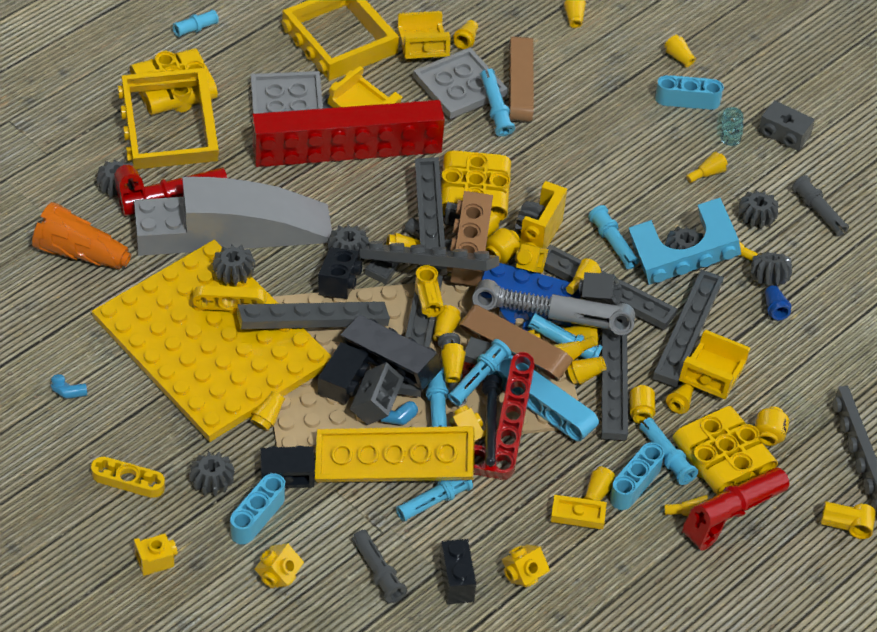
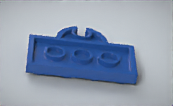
M499 263L500 266L485 271L482 280L490 279L495 281L500 288L508 289L509 292L510 290H513L512 292L517 291V293L521 291V294L525 292L526 295L534 293L535 296L538 294L539 297L543 295V298L548 296V299L552 297V294L577 299L581 297L579 289L574 294H569L566 291V287L571 282ZM480 292L483 298H492L489 292ZM505 306L499 307V317L514 325L516 318H522L526 320L523 323L522 329L526 331L532 330L528 328V324L536 311L532 313L531 310L523 312L522 309L519 311L518 308L514 310V307L512 309L509 307L505 308ZM540 312L537 314L550 322L568 327L572 326V323L548 319V315L545 316L544 313L542 315Z

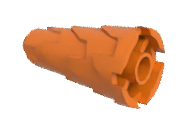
M51 202L42 212L40 217L44 219L41 224L37 222L33 234L32 246L34 248L51 254H60L75 260L79 258L98 266L105 265L121 269L122 266L127 267L132 254L129 253L128 247L111 238V235L91 226L90 222L71 213V210Z

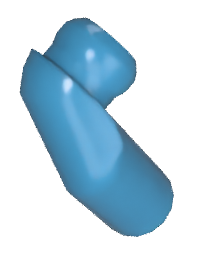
M57 374L52 376L51 389L63 398L88 396L86 383L69 385L65 382L63 375Z
M408 401L396 411L391 410L389 416L381 419V422L405 425L417 415L418 407L416 403Z

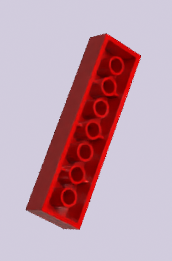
M431 100L253 114V153L256 167L442 153L445 119L441 101Z

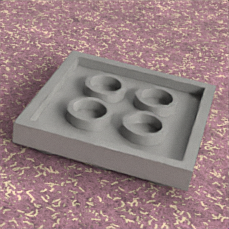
M471 47L413 70V78L433 100L441 101L442 110L449 119L489 103L480 73L485 70L487 78H489L487 69L490 68ZM496 76L501 96H507L508 88Z
M320 71L251 74L253 114L323 109Z

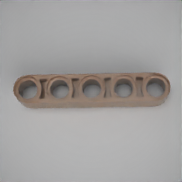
M510 37L509 117L511 121H533L534 63L533 38Z
M473 304L459 324L461 329L476 339L489 343L494 339L503 341L509 347L513 356L519 352L529 353L534 359V370L554 381L560 380L573 361L571 356L563 350L476 304Z

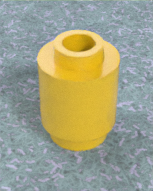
M638 385L631 389L629 393L630 415L634 422L646 424L644 420L653 418L656 414L655 391L646 385Z

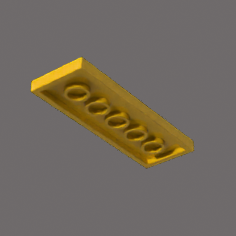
M474 426L317 429L315 481L474 480Z

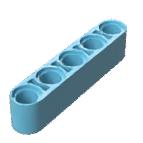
M512 354L509 358H504L497 366L498 370L492 373L502 379V389L504 391L506 390L511 360L513 358ZM520 363L516 368L520 371H526L529 369V366L525 363ZM534 370L527 407L573 440L582 441L598 426L599 420L596 414ZM515 387L511 390L514 395H522L525 392L520 387Z

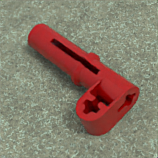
M131 165L120 166L114 174L119 204L124 217L135 214L134 200L183 197V177L169 181L161 179L160 183L144 187L141 176L136 168ZM223 167L186 176L228 178ZM128 179L134 188L133 190H130L127 186Z
M775 467L737 486L730 485L725 487L723 493L691 509L682 532L700 550L708 549L719 537L726 520L732 517H742L746 514V510L787 491L790 484L788 475L781 468Z

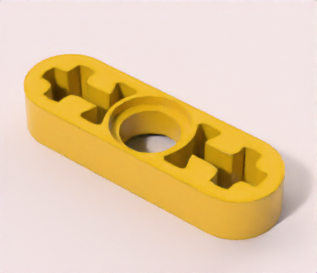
M201 285L195 288L193 295V304L197 308L204 310L237 311L239 304H266L267 300L265 291L259 288ZM224 297H231L236 300H227Z
M98 457L91 464L92 478L97 483L149 498H157L165 491V478L158 471L109 457ZM131 473L135 475V478L132 481H124L121 479V476ZM153 482H157V484H154L153 487L149 486L152 485Z

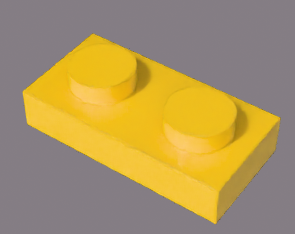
M554 495L551 522L603 530L607 502Z

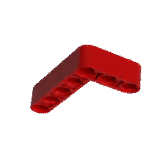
M519 352L511 360L496 436V462L493 466L486 465L485 461L480 465L474 464V475L506 480L514 474L534 374V359L529 353ZM520 363H525L529 366V369L520 371L516 366ZM515 387H520L525 392L522 395H514L511 390ZM514 411L520 417L516 420H510L506 414ZM505 436H511L515 439V442L511 445H506L501 439ZM474 444V456H481L485 460V446ZM499 461H507L511 466L506 470H501L496 464Z

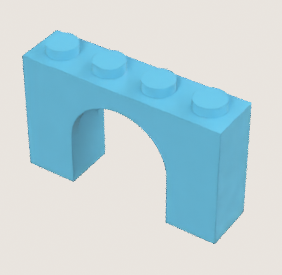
M721 198L697 205L700 221L706 233L698 244L687 249H672L665 246L660 241L652 220L629 227L633 247L649 285L741 255L738 236Z

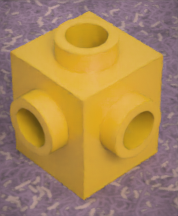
M288 543L273 545L261 555V561L254 570L261 576L262 582L270 588L287 587L296 579V573L304 564V561Z
M528 544L518 546L509 551L510 555L501 559L505 567L504 574L512 584L522 585L523 587L536 584L539 577L550 571L540 546Z

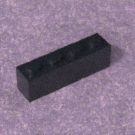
M359 315L341 333L344 344L368 353V363L377 367L387 362L404 378V381L421 390L442 370L439 355L431 347L426 348L418 344L414 339L406 338L398 334L394 329L380 325L372 318L368 319Z

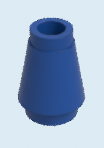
M777 286L767 287L765 295L769 316L775 320L786 319L791 313V303Z

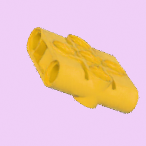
M197 48L177 53L161 51L156 54L154 59L130 64L129 66L131 75L206 68L211 100L218 97L215 81ZM197 86L138 92L150 115L170 110L186 112L191 109L193 104L200 103Z
M456 150L446 152L443 157L441 177L443 215L445 216L448 202L457 204L458 200H463L464 191L493 195L491 212L495 213L500 221L507 218L511 181L510 158L499 154Z
M732 406L724 407L681 427L672 437L677 447L686 454V458L691 465L698 469L697 477L703 478L716 495L723 493L727 486H737L778 465V461L760 441L758 429L753 425L746 424Z

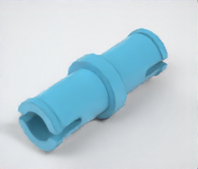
M210 10L200 15L193 14L189 19L173 23L172 27L174 34L180 37L193 31L200 32L204 27L218 24L219 18L215 10Z

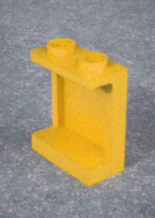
M441 11L398 14L397 34L405 59L450 56V33L444 31L442 25L443 14Z
M359 66L354 71L350 70L340 82L332 84L329 89L330 94L327 102L333 108L401 103L402 96L397 92H394L389 97L362 77L364 68Z
M548 181L544 182L541 188L539 203L545 206V210L538 220L528 216L524 217L520 247L521 244L527 243L547 249L563 222L567 188Z
M704 330L700 343L691 357L687 356L683 363L679 381L726 400L745 368L750 347Z

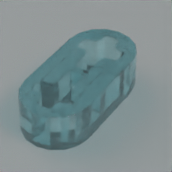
M728 107L723 111L720 137L724 144L735 146L740 143L742 138L743 112L738 108Z

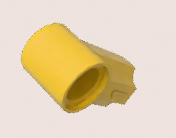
M430 265L419 267L416 271L415 292L419 298L422 314L428 317H437L438 314L444 311L438 284V271Z
M825 501L821 524L849 530V533L858 539H868L873 535L876 510L867 504H857L854 507Z

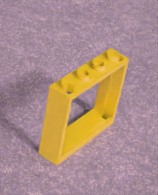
M307 0L282 10L281 24L284 32L291 36L295 45L303 50L306 58L315 64L317 70L328 81L346 75L350 70L354 71L359 66L363 68L398 53L399 36L367 0ZM346 6L376 41L331 58L303 26L302 22Z
M206 68L122 75V86H118L119 99L124 100V105L120 106L122 120L126 119L127 126H123L124 139L129 140L130 147H126L127 161H132L133 167L136 169L218 161L219 148ZM197 86L206 147L139 154L130 93Z

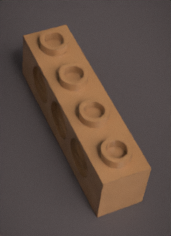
M464 191L463 200H458L456 214L460 215V219H455L453 233L458 235L457 238H452L450 251L454 249H467L468 253L486 250L493 195ZM452 267L447 269V272H452L451 282L477 286L481 281L482 270Z

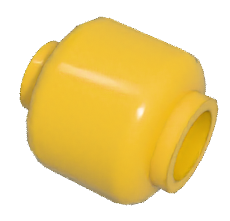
M500 228L487 238L485 251H489V255L499 256V263L505 264L515 257L518 248H521L520 238L515 231Z
M772 406L759 411L755 427L759 431L760 441L766 446H775L783 442L786 438L790 420L779 407Z

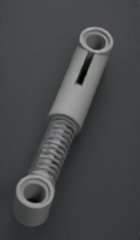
M490 279L480 281L472 297L474 304L486 310L497 307L502 308L503 306L510 309L514 307V310L518 308L519 311L522 309L523 312L531 310L532 313L536 311V314L540 312L541 315L543 313L545 316L548 315V319L608 329L617 335L630 333L635 322L634 309L625 303L611 305L552 294V297L548 299V296L543 298V295L539 297L538 294L535 296L534 293L526 295L525 292L521 294V291L517 293V291L512 292L513 290H510L509 292L508 289L500 288L495 281ZM480 292H489L492 298H483ZM625 316L628 321L621 323L616 317Z

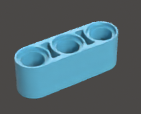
M664 75L658 79L655 100L663 106L713 110L720 106L724 86L715 79Z
M653 442L643 445L614 479L610 495V503L614 508L619 510L629 509L660 473L664 458V449L661 445Z
M271 473L263 477L230 517V537L235 543L247 544L251 542L285 501V480L281 475Z

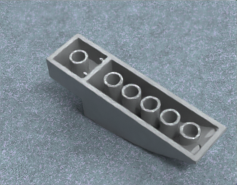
M183 177V197L134 200L138 256L193 252L212 240H215L220 246L230 248L231 244H233L234 247L243 245L244 249L328 243L332 231L328 204L281 187L251 181L215 177Z

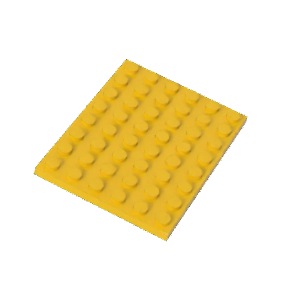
M215 240L92 310V316L209 442L253 416L252 412L272 391L285 396L322 373L332 357L304 328L241 329L237 311L197 308L193 304V295L195 288L201 285L259 288L267 294L266 304L278 303L253 277L247 278L246 283L238 282L236 286L233 282L225 285L223 280H218L213 271L212 263L215 252H221L222 246ZM224 297L227 300H236L231 297Z

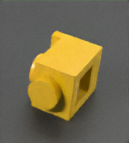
M527 243L521 244V248H518L515 255L516 268L543 273L549 249Z
M465 405L453 412L455 416L449 420L452 427L474 426V443L486 438V430L483 431L481 428L483 427L482 419L477 412H473L472 408L469 409Z
M166 534L141 541L139 538L134 539L135 557L143 576L174 567V556L178 555L177 547L173 539H167Z

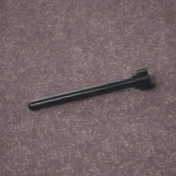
M493 374L487 375L482 381V391L487 396L485 463L488 466H493L496 462L497 396L501 394L503 385L502 379Z

